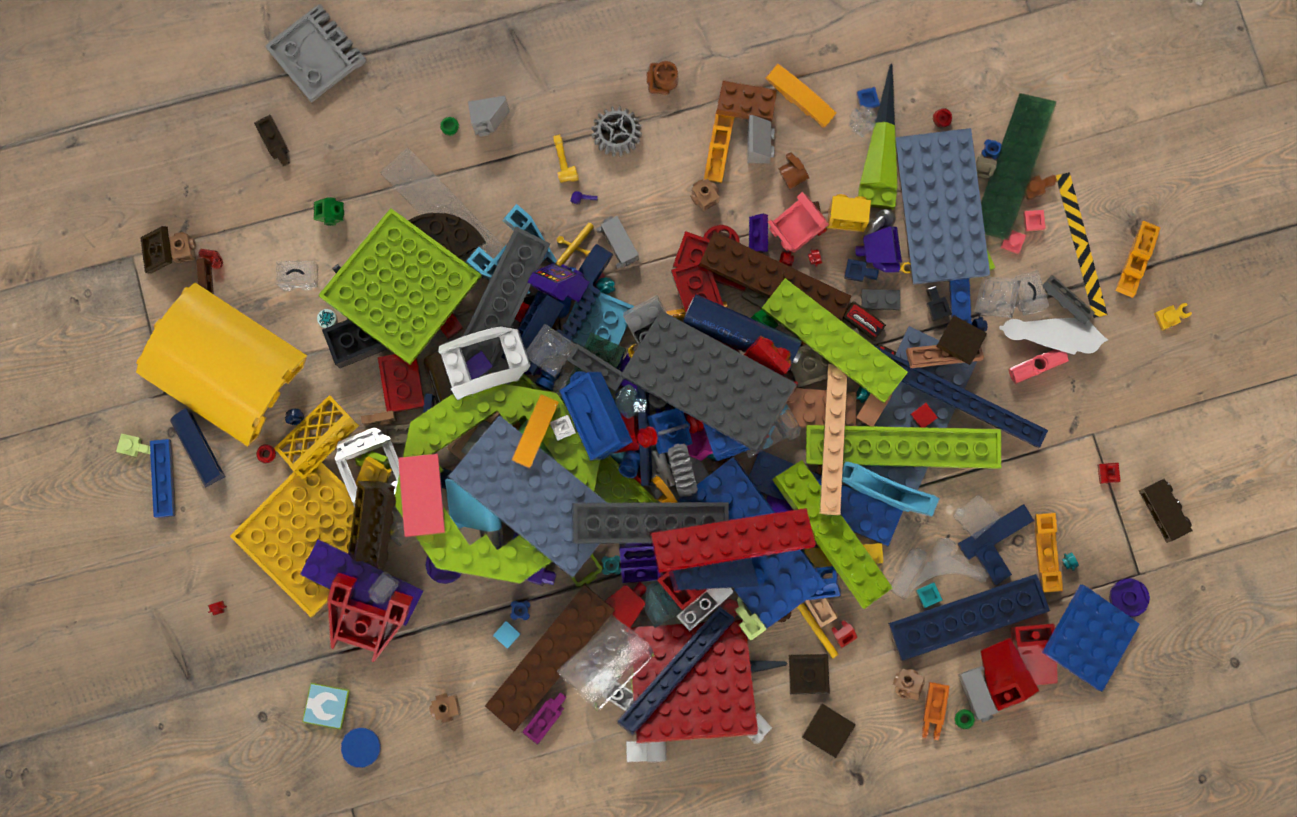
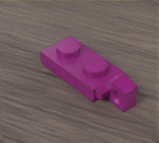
M559 693L555 700L550 697L522 733L538 745L562 714L564 707L561 705L567 697L563 693Z

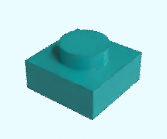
M934 582L915 590L923 608L943 600Z

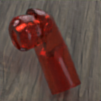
M200 248L199 258L209 259L214 269L223 266V259L218 251Z

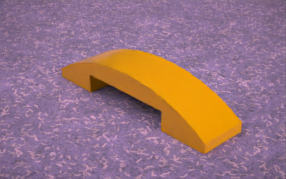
M542 394L540 395L512 461L528 468L531 467L558 406V401Z
M1056 513L1035 514L1036 554L1043 592L1063 591L1056 541Z

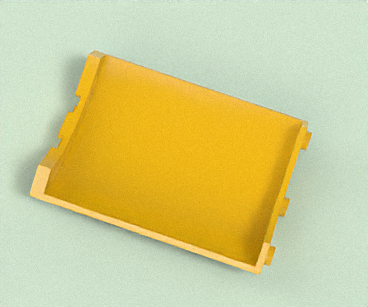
M194 283L190 287H185L181 296L172 304L162 319L156 321L154 331L147 341L141 356L137 359L136 373L248 447L260 435L267 418L264 416L267 408L274 406L281 395L279 390L284 383L289 384L304 368L307 355L205 288Z

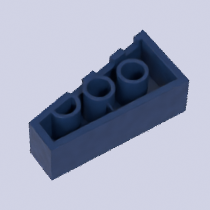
M751 558L668 571L674 590L759 587Z

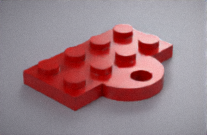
M726 225L711 227L703 237L685 231L673 268L700 261L714 231L717 233L726 231L729 233L730 239L740 243L738 234L734 229ZM713 273L715 282L743 292L745 291V287Z

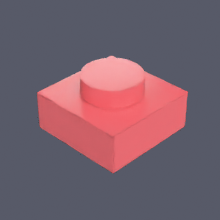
M1044 210L1025 211L1023 213L1025 231L1045 230Z
M1008 228L1001 248L1019 254L1026 235Z

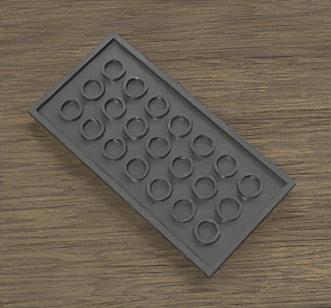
M663 311L659 313L621 374V377L755 452H758L797 387V384Z

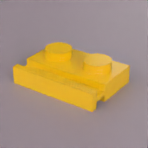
M368 456L363 462L355 484L357 486L358 481H380L387 483L392 470L384 468L385 465Z

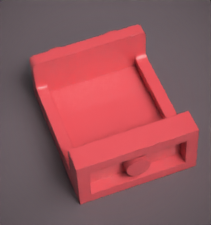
M803 192L797 196L798 201L774 221L771 219L768 221L771 226L769 228L771 233L775 237L779 236L782 240L780 242L781 246L786 251L790 250L793 253L829 225L810 198Z

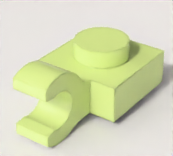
M121 433L116 452L137 457L138 452L150 454V446L141 444V438Z
M743 606L735 610L743 620L739 626L750 641L767 630L755 613L750 616Z

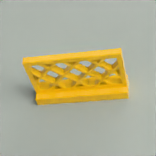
M329 395L274 449L287 462L290 468L299 477L304 479L337 448L338 441L346 439L359 425ZM332 402V411L325 412L326 407ZM343 414V416L337 422H335L336 415ZM325 416H331L330 423L323 424ZM319 417L318 424L311 425L312 420ZM329 428V430L321 436L322 429ZM317 429L316 437H309L310 430ZM301 431H305L304 438L297 439L298 434ZM315 441V443L309 449H307L308 442ZM296 443H303L302 450L295 451ZM287 444H291L290 451H282ZM294 455H301V456L293 463Z

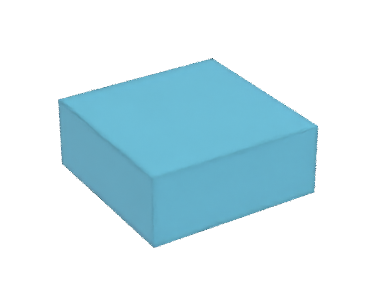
M505 621L493 636L508 649L521 634Z

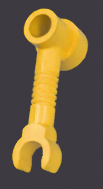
M560 135L553 136L561 171L557 172L560 183L578 181L579 177L576 166L568 167L562 137Z

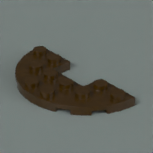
M432 212L418 215L408 220L442 246L445 245L446 249L458 258L486 244L483 236L473 225L452 214Z

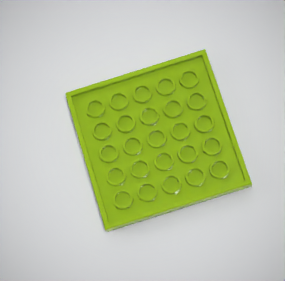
M390 208L318 296L411 365L482 276Z

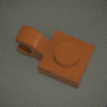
M1040 175L1022 181L1021 186L1027 200L1044 195L1046 193L1045 188L1055 185L1057 179L1055 175H1051L1041 180Z

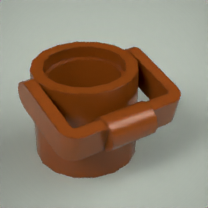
M662 61L650 64L647 72L648 91L654 94H669V91L677 86L678 70L674 63ZM654 82H655V85H656V87H657L658 89H654V88H653Z
M792 152L787 153L786 160L788 163L778 168L788 188L792 189L808 180L809 175L800 159Z

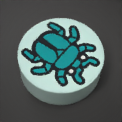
M324 309L319 312L317 321L321 327L327 328L337 323V316L332 310Z

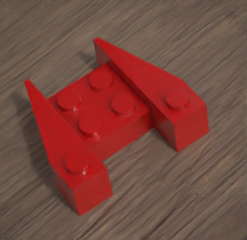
M338 573L332 582L328 595L331 649L335 648L338 641H342L373 651L372 662H375L405 622L413 596L394 591L386 611L352 600L357 578Z

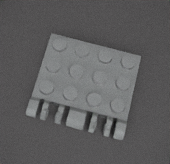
M322 5L314 7L265 45L267 50L311 103L354 69L361 67L367 60L358 48L351 50L346 55L342 53L347 51L353 42L348 39V36L340 27H337L335 21L329 22L323 28L320 26L330 19V15L326 13Z

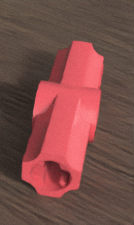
M1056 349L1009 368V375L1012 381L1017 384L1068 362V354ZM1035 361L1041 362L1042 369L1035 367Z

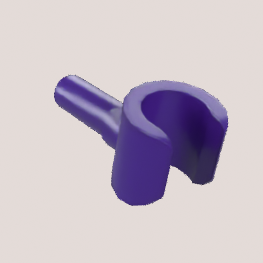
M575 191L571 196L570 202L580 204L581 199L597 200L598 196L585 195Z

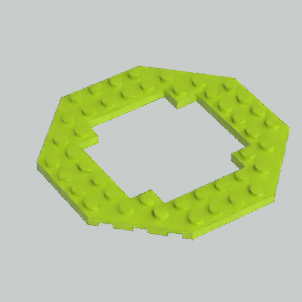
M509 384L491 387L462 397L459 400L456 399L454 394L450 395L410 422L403 457L435 454L497 412L511 425L523 417H526L529 421L542 394L559 402L550 422L568 415L576 432L557 441L551 424H549L542 442L556 462L595 492L601 461L590 460L570 413L557 393ZM399 474L395 491V507L403 517ZM444 506L445 533L415 536L437 569L520 584L552 562L520 535L499 550L495 548L487 535L469 545Z

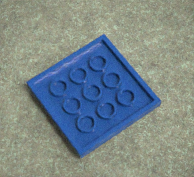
M1080 584L1042 653L1096 690L1103 692L1140 624L1090 588Z

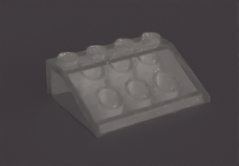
M612 617L585 647L578 650L557 670V673L590 705L599 711L654 656L651 646L637 633L615 617Z

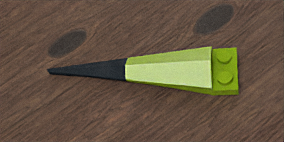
M891 63L859 184L858 196L871 200L870 207L894 210L897 194L893 65Z

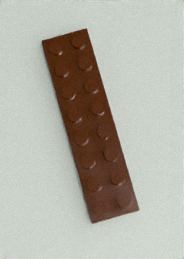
M715 231L699 266L767 298L771 297L786 278L841 321L851 299V295Z
M584 585L487 702L485 707L515 732L613 614L615 609L587 585Z

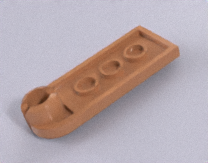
M795 388L787 402L790 410L778 417L773 426L806 428V425H825L826 390ZM846 392L845 426H856V392Z

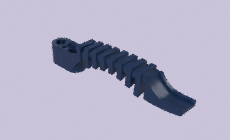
M596 244L578 270L590 282L581 297L585 302L580 300L576 303L577 307L582 311L574 309V316L577 317V320L572 316L568 319L570 324L573 325L572 327L566 323L562 326L567 335L559 329L555 332L557 337L563 340L562 342L549 334L547 337L549 342L556 346L557 349L555 350L545 342L529 369L531 375L535 376L546 360L560 357L562 353L567 351V346H571L573 343V337L576 338L578 336L577 331L583 328L582 323L587 321V314L590 315L592 312L591 307L596 305L597 302L594 296L598 298L600 290L593 286L613 256L611 252Z

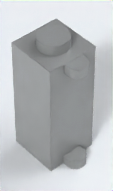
M618 216L605 219L596 231L597 233L603 232L619 261L615 265L617 269L624 268L639 260V254Z
M980 666L960 673L958 677L975 719H981L982 722L993 719L992 715L999 711L994 706L981 671L984 670V667Z

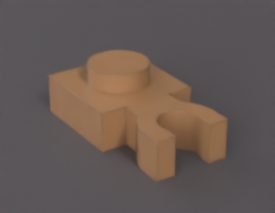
M394 411L361 416V421L364 426L375 423L381 426L392 425V422L397 421Z

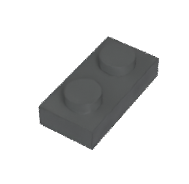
M862 289L861 306L866 310H900V290Z

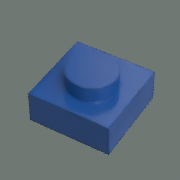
M875 87L857 91L856 95L861 111L879 107L880 103Z

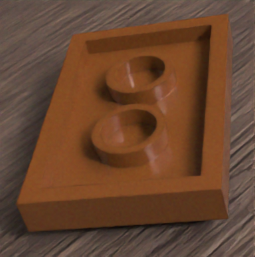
M722 81L716 114L748 120L749 115H754L772 123L777 90Z

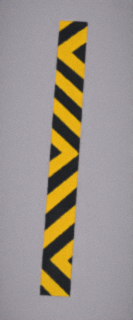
M1070 172L1056 175L1090 308L1095 312L1093 318L1108 315Z

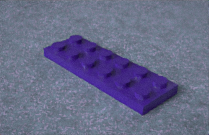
M319 539L300 573L301 576L328 589H331L332 582L338 573L357 578L351 599L386 611L394 591L413 596L408 616L403 623L405 626L424 591L381 569H377L364 561L355 562L348 553Z

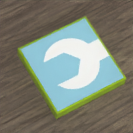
M310 683L302 722L342 729L350 690Z

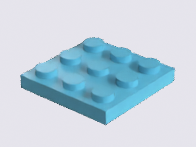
M600 292L598 298L594 296L597 303L591 307L592 312L590 315L587 314V321L582 323L583 328L577 331L578 336L576 338L573 337L572 341L584 348L614 359L628 326L623 313L635 306ZM576 301L575 304H574V306H573V309H572V311H571V313H570V315H569V318H570V316H572V317H574V318L577 320V317L574 316V312H573V311H574L575 308L578 309L579 311H582V310L577 307L578 305L576 304V303H577V301ZM567 320L566 324L572 327L573 325H571L570 321Z

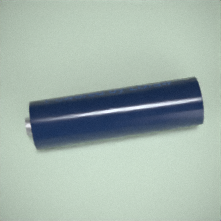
M698 294L693 297L683 319V323L743 352H746L762 336L773 341L775 347L787 349L791 353V365L792 363L797 364L802 353L799 351L802 340Z

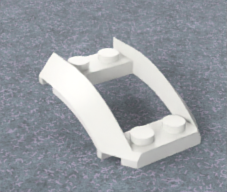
M495 327L463 336L439 346L438 353L442 356L452 386L450 389L457 400L491 387L513 381L517 382L522 374L531 366L519 330ZM499 337L510 369L471 380L461 348Z
M375 427L338 441L337 453L334 458L354 506L357 486L346 460L379 447L383 448L385 456L389 459L390 468L396 480L390 483V485L395 487L394 494L396 491L399 477L398 457L390 437L382 434Z

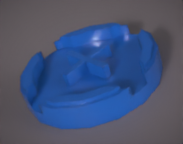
M356 728L349 731L341 743V753L344 760L354 767L363 768L373 764L378 759L381 749L379 737L374 731L367 728Z

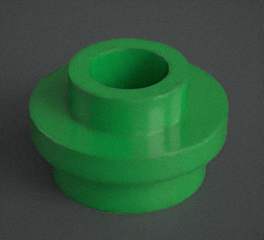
M962 709L955 714L954 720L959 728L969 729L973 726L975 717L971 711ZM963 715L968 718L966 723L961 721Z

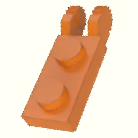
M929 682L921 737L927 738L929 724L935 723L933 737L934 740H939L941 727L944 724L949 685Z

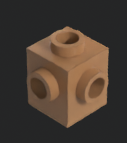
M701 179L693 184L692 195H690L695 205L698 204L703 212L719 203L720 199L717 194L719 192L714 182L711 183L709 179L704 181Z
M184 232L175 233L174 236L169 237L172 259L177 264L196 260L194 250L197 249L194 238H191Z
M902 669L900 674H896L893 681L895 693H898V696L901 698H911L918 701L925 684V677L918 675V672L915 670Z
M447 693L435 696L436 700L431 701L432 706H429L432 718L435 717L436 721L441 720L442 723L453 721V716L461 714L457 695L448 697ZM443 705L447 708L445 712L442 709Z

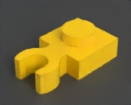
M1183 303L1177 309L1172 305L1155 312L1154 315L1161 330L1163 331L1181 323L1180 318L1185 319L1191 316V312L1185 314L1182 311V308L1188 304Z

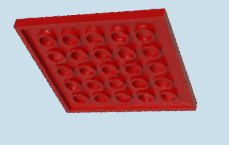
M735 620L637 730V743L758 735L747 636L739 626L743 620ZM705 622L698 623L690 631L684 624L631 627L628 630L633 701L642 694Z

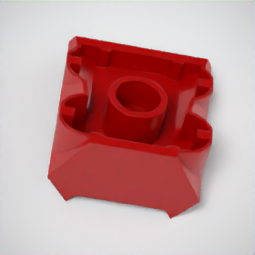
M762 336L744 353V356L781 376L786 374L791 366V353L785 348L775 347L773 341Z

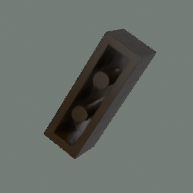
M1162 479L1139 490V493L1167 543L1193 530L1190 519L1184 516L1181 510L1182 505L1180 501L1175 499L1172 493L1173 488L1171 484Z

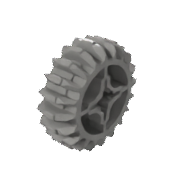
M612 106L611 112L605 109V115L599 113V119H594L595 126H592V131H594L592 138L595 139V145H599V150L605 149L606 155L612 151L613 157H615L616 152H619V155L622 157L623 151L629 154V148L635 150V144L640 143L638 137H642V132H640L642 126L638 124L639 118H634L635 113L629 114L628 108L623 112L620 106L618 111H615ZM618 119L615 123L609 122L611 120ZM625 122L631 126L632 134L624 129ZM620 128V133L614 135V130L616 131V129ZM602 129L610 134L609 142L602 136ZM619 140L625 141L623 143L616 144V142Z
M676 444L668 450L678 494L681 497H687L697 493L698 489L687 446L685 444Z

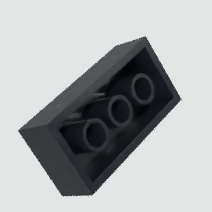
M349 319L322 329L334 363L339 369L388 350L387 347Z

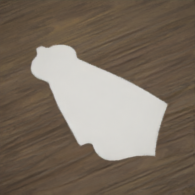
M1057 318L1028 322L1010 319L1003 326L999 327L1012 340L1026 339L1074 355L1077 351L1087 354L1094 353L1101 344L1108 341L1090 321L1084 324L1076 318Z

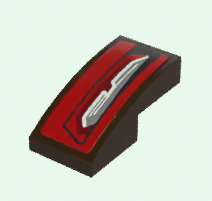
M854 301L843 316L852 326L859 328L872 340H876L886 326L880 319Z

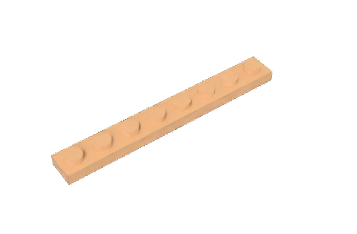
M828 364L820 514L840 515L847 375L833 364Z

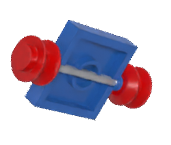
M675 408L648 416L650 426L638 431L637 440L644 448L656 445L658 454L668 452L669 448L674 447L673 445L685 444L686 446L693 444L690 433L694 434L697 431H702L704 425L703 422L690 415L685 417L683 411Z

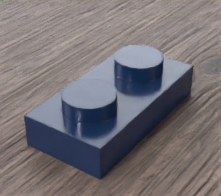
M987 542L973 552L994 585H998L1012 575L992 542Z

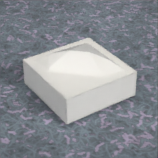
M568 415L550 422L557 441L576 433Z

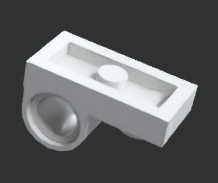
M759 713L756 714L758 735H747L753 743H759L772 729Z
M626 741L627 762L666 761V741L650 743Z

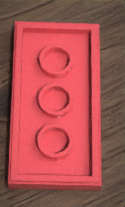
M438 454L398 458L405 537L445 533Z

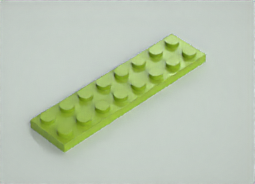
M786 278L761 308L766 314L883 403H885L908 373Z
M803 460L772 479L793 510L807 508L816 543L863 609L893 588L842 515L820 514L821 486Z

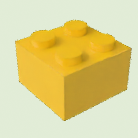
M844 194L833 196L829 205V225L827 228L865 232L869 223L871 200H866V197L862 196L848 198Z

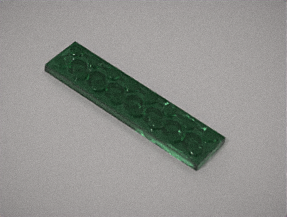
M1022 93L1019 94L1001 144L1000 152L996 158V168L993 176L989 178L981 201L985 235L1009 240L1057 105L1056 101Z

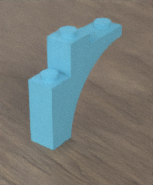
M847 461L844 463L842 482L902 511H912L933 516L939 501L938 497L891 481L859 464Z

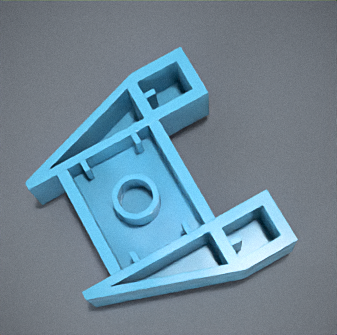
M517 204L502 220L513 231L515 227H518L544 240L532 217ZM507 244L494 259L478 247L465 263L479 272L482 277L490 280ZM548 248L543 261L546 259L550 264H555L557 260L550 248Z

